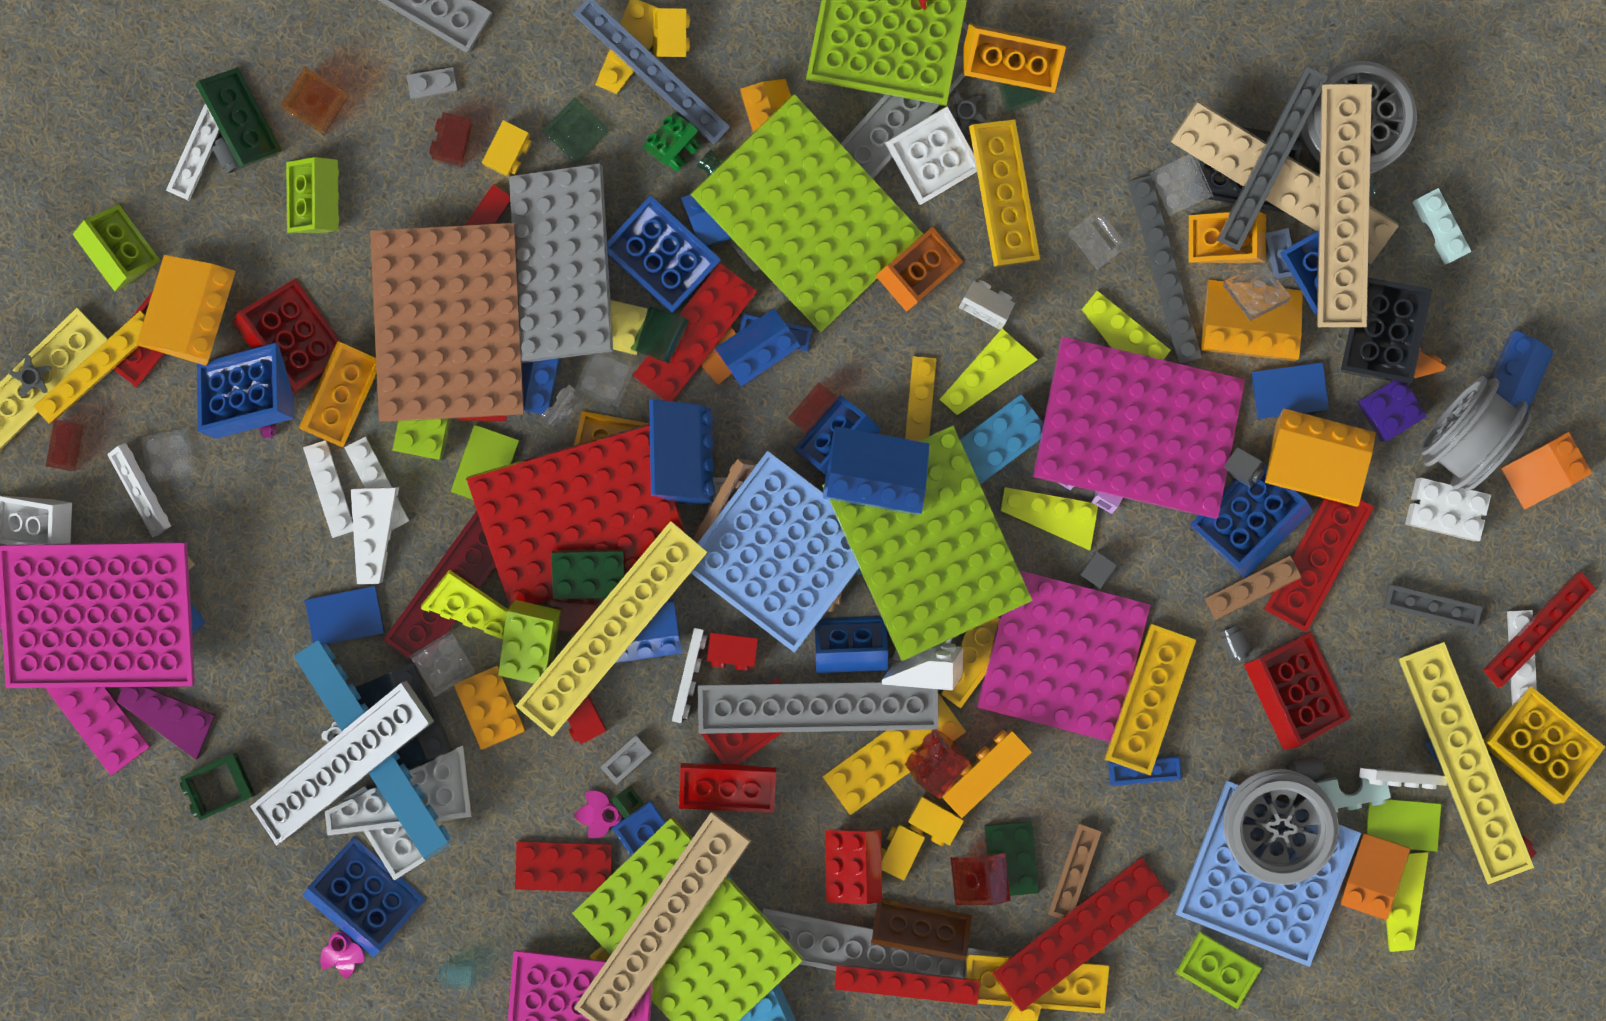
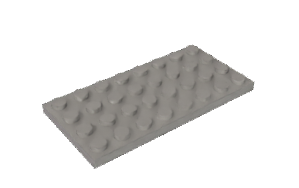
M599 163L509 176L511 220L515 224L521 363L612 352L613 336L603 166Z

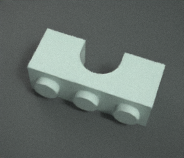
M1439 188L1412 202L1422 223L1425 222L1431 229L1435 238L1434 246L1444 265L1471 252Z
M1336 777L1314 781L1327 794L1336 813L1339 812L1338 808L1348 807V810L1362 808L1363 803L1371 802L1372 806L1386 803L1385 799L1391 798L1389 787L1386 785L1387 781H1384L1383 785L1369 784V779L1360 778L1361 785L1359 789L1351 794L1340 790Z

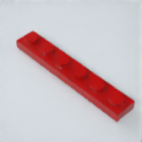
M1577 572L1487 664L1483 671L1497 687H1503L1597 589L1582 572Z
M837 964L834 990L978 1005L980 980Z

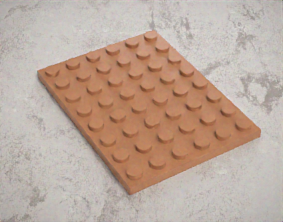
M504 223L370 231L379 422L524 415L515 224Z

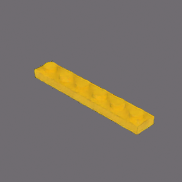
M142 311L134 315L33 406L48 424L54 423L138 347L136 344L145 318V314Z
M916 356L912 358L905 439L920 441L929 437L936 358Z

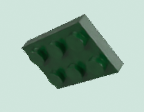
M624 549L551 551L553 599L606 598L625 576Z
M1032 821L985 825L991 898L1039 893Z

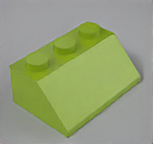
M312 157L286 162L287 233H328L338 231V160Z
M119 204L83 220L72 234L114 291L131 284L161 262Z

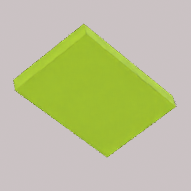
M474 425L451 492L473 500L466 481L467 476L512 464L520 440Z
M1385 799L1386 803L1372 806L1371 802H1368L1366 834L1409 847L1412 850L1438 852L1441 804Z
M1199 931L1177 968L1176 973L1238 1009L1262 968Z

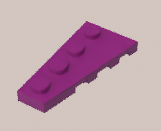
M122 687L117 700L120 705L194 759H198L214 720V714L147 687Z

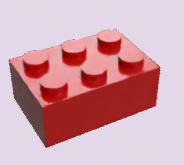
M836 828L825 830L826 902L850 904L882 902L881 829Z

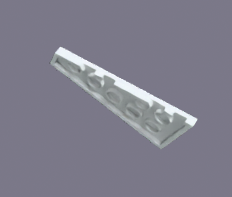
M463 745L409 771L413 777L409 781L412 785L417 784L426 797L422 801L426 806L430 804L439 818L435 820L436 822L472 817ZM378 787L325 811L328 836L402 826Z

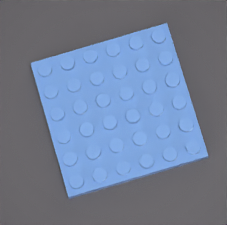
M767 451L698 542L708 553L691 574L796 653L858 571L859 566L829 499L822 498L823 492Z
M1226 780L1175 914L1310 967L1361 833L1339 824L1338 841L1332 857L1317 874L1304 881L1287 885L1261 881L1250 875L1238 864L1227 845L1223 829V817L1227 802L1239 785ZM1262 795L1267 804L1272 802L1271 797ZM1275 800L1278 806H1283L1286 804L1281 801ZM1257 804L1253 808V813L1262 815L1266 810V806L1264 804ZM1301 809L1295 813V819L1303 820L1307 816V812ZM1278 813V816H1285V814ZM1245 816L1243 824L1254 823L1256 819ZM1280 821L1279 825L1273 826L1276 827L1279 832H1281L1283 828H1289L1288 826L1284 825L1283 821ZM1304 825V830L1317 834L1318 825ZM1256 827L1252 829L1250 836L1253 839H1258L1262 836L1263 830ZM1296 833L1292 837V842L1295 844H1300L1304 840L1303 833ZM1264 842L1253 851L1258 857L1261 856L1265 848ZM1274 842L1270 845V852L1278 853L1282 849L1280 842ZM1292 846L1287 848L1290 861L1299 858Z

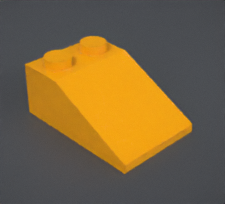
M1230 212L1189 215V263L1266 262V215L1261 212L1258 213L1239 251L1216 240Z

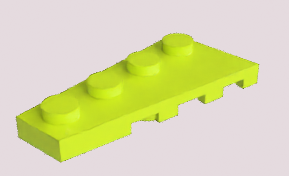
M1098 291L1094 293L1081 309L1110 348L1164 360L1171 351Z
M1002 328L939 400L953 413L958 415L1038 359Z
M1004 487L1000 511L1082 548L1091 550L1098 510L1096 504Z
M451 570L446 573L421 605L422 610L436 612L441 617L446 619L452 618L462 622L465 626L470 628L472 626L484 630L486 634L503 640L508 609Z
M1429 852L1409 853L1391 916L1386 920L1390 952L1414 950Z

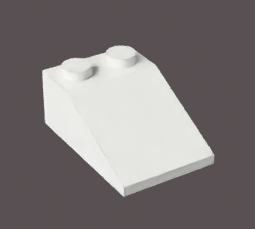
M982 280L978 282L973 281L958 308L1001 330L1015 305L1011 301L1012 297L1002 291L997 294L990 290L991 285Z
M0 495V544H70L72 502Z
M946 643L904 661L897 662L882 679V684L953 690L963 675V647H956L955 644Z

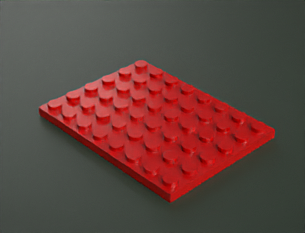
M650 423L470 475L466 478L509 606L512 605L514 600L538 604L553 599L552 550L624 549L626 575L670 521L685 532L676 502L651 495Z

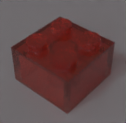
M936 729L924 737L922 744L909 755L905 766L921 787L940 799L969 765L970 761L953 740Z
M970 853L950 858L955 905H996L1011 901L1005 853Z

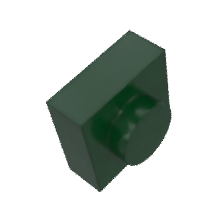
M631 785L611 799L625 819L644 805Z

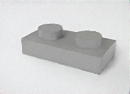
M453 67L406 75L411 100L458 92Z
M635 735L600 768L617 785L652 752Z

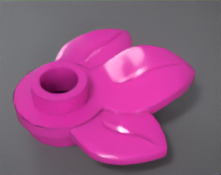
M591 790L585 793L588 804L577 810L574 817L580 823L589 826V838H600L606 835L610 827L620 822L622 814L614 803L609 802L604 793ZM612 810L614 818L608 819L605 815L606 811Z
M344 931L332 934L329 945L322 949L320 959L322 969H328L335 965L345 979L349 978L354 972L355 963H363L365 960L364 951L361 946L354 943L352 938ZM340 938L344 941V947L339 944Z

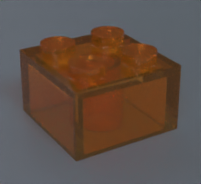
M304 67L279 107L325 136L349 98V95L312 70Z

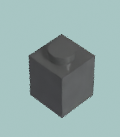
M1238 447L1224 466L1227 470V475L1252 488L1254 483H1258L1264 475V467L1261 460Z
M1096 551L1079 575L1098 589H1101L1117 566L1113 563L1115 558L1105 551H1102L1101 554Z

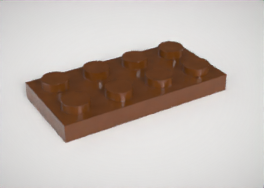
M882 899V902H877L871 944L966 961L972 915Z

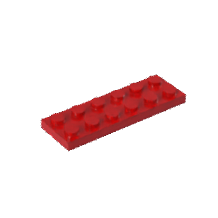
M719 262L633 376L665 401H674L758 291Z
M1323 498L1291 557L1302 578L1273 592L1263 610L1303 632H1307L1374 506L1361 499L1359 506L1356 507Z

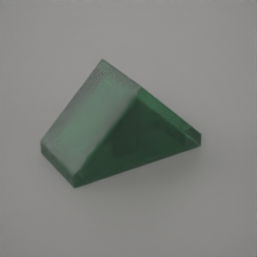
M996 82L1007 114L1039 104L1042 98L1041 95L1025 87Z

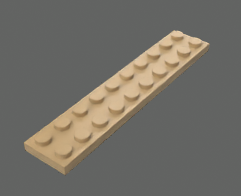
M1322 84L1317 327H1367L1372 84Z
M1198 100L1171 139V142L1242 186L1245 185L1266 144L1262 139ZM1288 156L1266 200L1312 229L1319 231L1320 175ZM1369 206L1368 263L1370 264L1373 263L1399 226L1397 222Z
M711 812L574 1009L590 1021H625L751 843V840L714 812Z

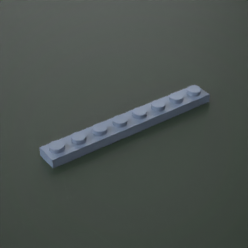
M585 0L573 13L582 24L713 145L730 128L726 122L596 1Z

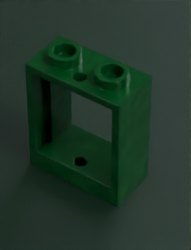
M237 752L180 777L182 781L180 782L181 790L185 796H189L192 803L189 805L190 810L195 818L198 817L199 821L256 796ZM227 764L241 796L207 811L193 778Z

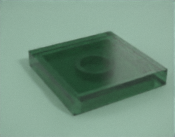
M574 97L542 132L577 165L609 130Z
M650 307L636 335L635 342L630 349L638 354L669 364L689 320Z

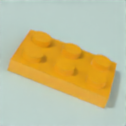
M498 665L453 684L481 750L525 732L503 676L498 675Z

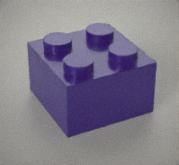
M1390 381L1357 401L1381 442L1388 441L1427 417L1410 387L1404 382Z

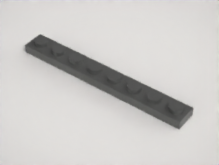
M1305 66L1216 239L1217 241L1238 251L1240 250L1322 91V84L1326 83L1328 76Z
M1149 175L1128 181V187L1178 364H1183L1201 359V352L1152 177Z

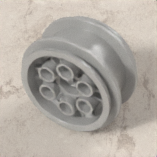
M1370 61L1348 62L1335 67L1325 74L1328 76L1325 84H1372L1370 145L1374 153L1370 154V174L1383 169L1395 161L1410 144L1417 124L1415 100L1405 81L1388 67ZM1321 93L1301 130L1302 138L1308 151L1319 163ZM1381 93L1385 99L1378 102L1376 98ZM1380 105L1389 107V116L1381 114ZM1384 122L1394 123L1393 130L1388 128ZM1374 128H1380L1383 131L1382 139H1377L1373 135Z
M1481 376L1468 385L1441 414L1420 445L1419 453L1424 455L1423 464L1431 466L1438 461L1454 474L1451 480V486L1454 489L1463 487L1466 491H1469L1483 482L1516 446L1532 419V415L1527 412L1528 404L1522 400L1511 405L1496 393L1500 384L1497 378L1487 380L1486 377Z
M1287 769L1261 771L1244 780L1230 796L1223 817L1225 839L1238 864L1253 877L1271 884H1294L1317 874L1332 857L1339 836L1337 813L1327 794L1309 777ZM1267 792H1270L1272 802L1267 804L1262 796ZM1298 793L1305 797L1299 804L1292 805ZM1281 794L1287 795V803L1283 806H1278L1275 801L1276 798ZM1257 804H1264L1266 806V810L1262 815L1253 813V808ZM1299 809L1307 810V816L1303 820L1295 819V813ZM1278 813L1285 814V816H1278ZM1245 816L1256 819L1254 823L1243 824ZM1280 821H1283L1284 825L1288 826L1289 828H1283L1282 831L1279 832L1278 829L1273 826L1279 825ZM1304 825H1318L1317 834L1305 831ZM1256 827L1263 830L1262 836L1258 839H1253L1250 836L1252 829ZM1296 833L1304 834V840L1300 844L1292 842V837ZM1264 842L1265 848L1261 856L1258 857L1253 851ZM1274 842L1282 844V849L1278 853L1270 852V845ZM1291 846L1299 857L1293 861L1289 860L1287 848Z

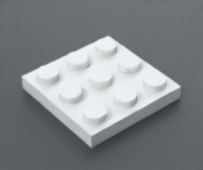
M948 106L885 142L919 205L977 172L974 154Z

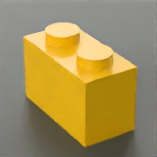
M653 8L654 56L686 57V52H689L690 48L689 38H686V28H689L690 16L686 13V9Z
M503 120L482 164L508 178L511 174L515 175L521 165V162L518 160L522 152L526 154L532 143L529 140L530 134Z
M923 796L920 797L907 820L911 824L910 829L921 835L923 832L932 836L930 840L942 847L944 843L949 846L951 845L964 822L962 818Z
M898 823L897 827L892 826L886 839L890 842L886 850L881 848L882 870L904 881L925 836Z

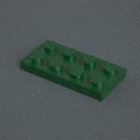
M239 68L199 80L195 84L239 168L274 157L282 152Z

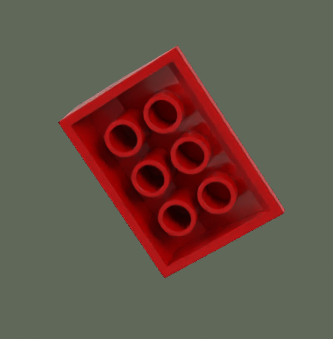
M296 278L239 311L232 321L251 349L274 343L279 345L293 396L322 377L337 341L341 342Z
M1311 632L1243 664L1283 750L1300 747L1351 718Z

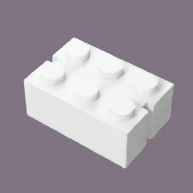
M1416 478L1411 499L1420 500V503L1410 504L1405 525L1474 542L1480 541L1485 523L1481 516L1487 515L1491 495L1474 490L1466 491L1462 487L1454 489L1449 484L1425 478Z

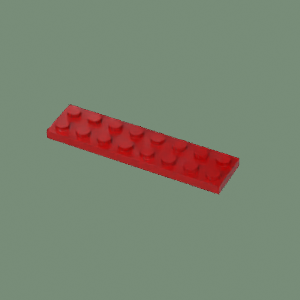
M1140 857L991 973L1017 1009L1022 1012L1170 895L1144 859Z

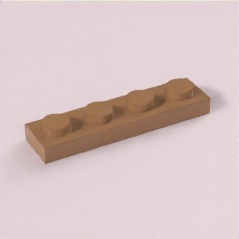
M737 459L732 464L728 477L719 487L717 497L708 507V513L703 522L697 527V533L693 538L695 542L698 543L755 468L756 464L753 461Z
M1288 556L1205 598V601L1214 619L1217 621L1302 577L1291 556Z
M1078 823L1047 913L1048 915L1061 919L1076 907L1101 835L1100 830Z

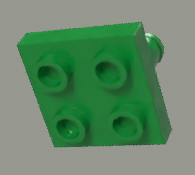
M673 112L663 120L662 125L655 133L648 136L642 148L665 166L669 165L677 172L682 168L676 162L682 166L686 163L678 154L679 151L685 147L690 154H694L697 150L692 144L698 149L701 148L702 144L694 137L698 130L691 123Z

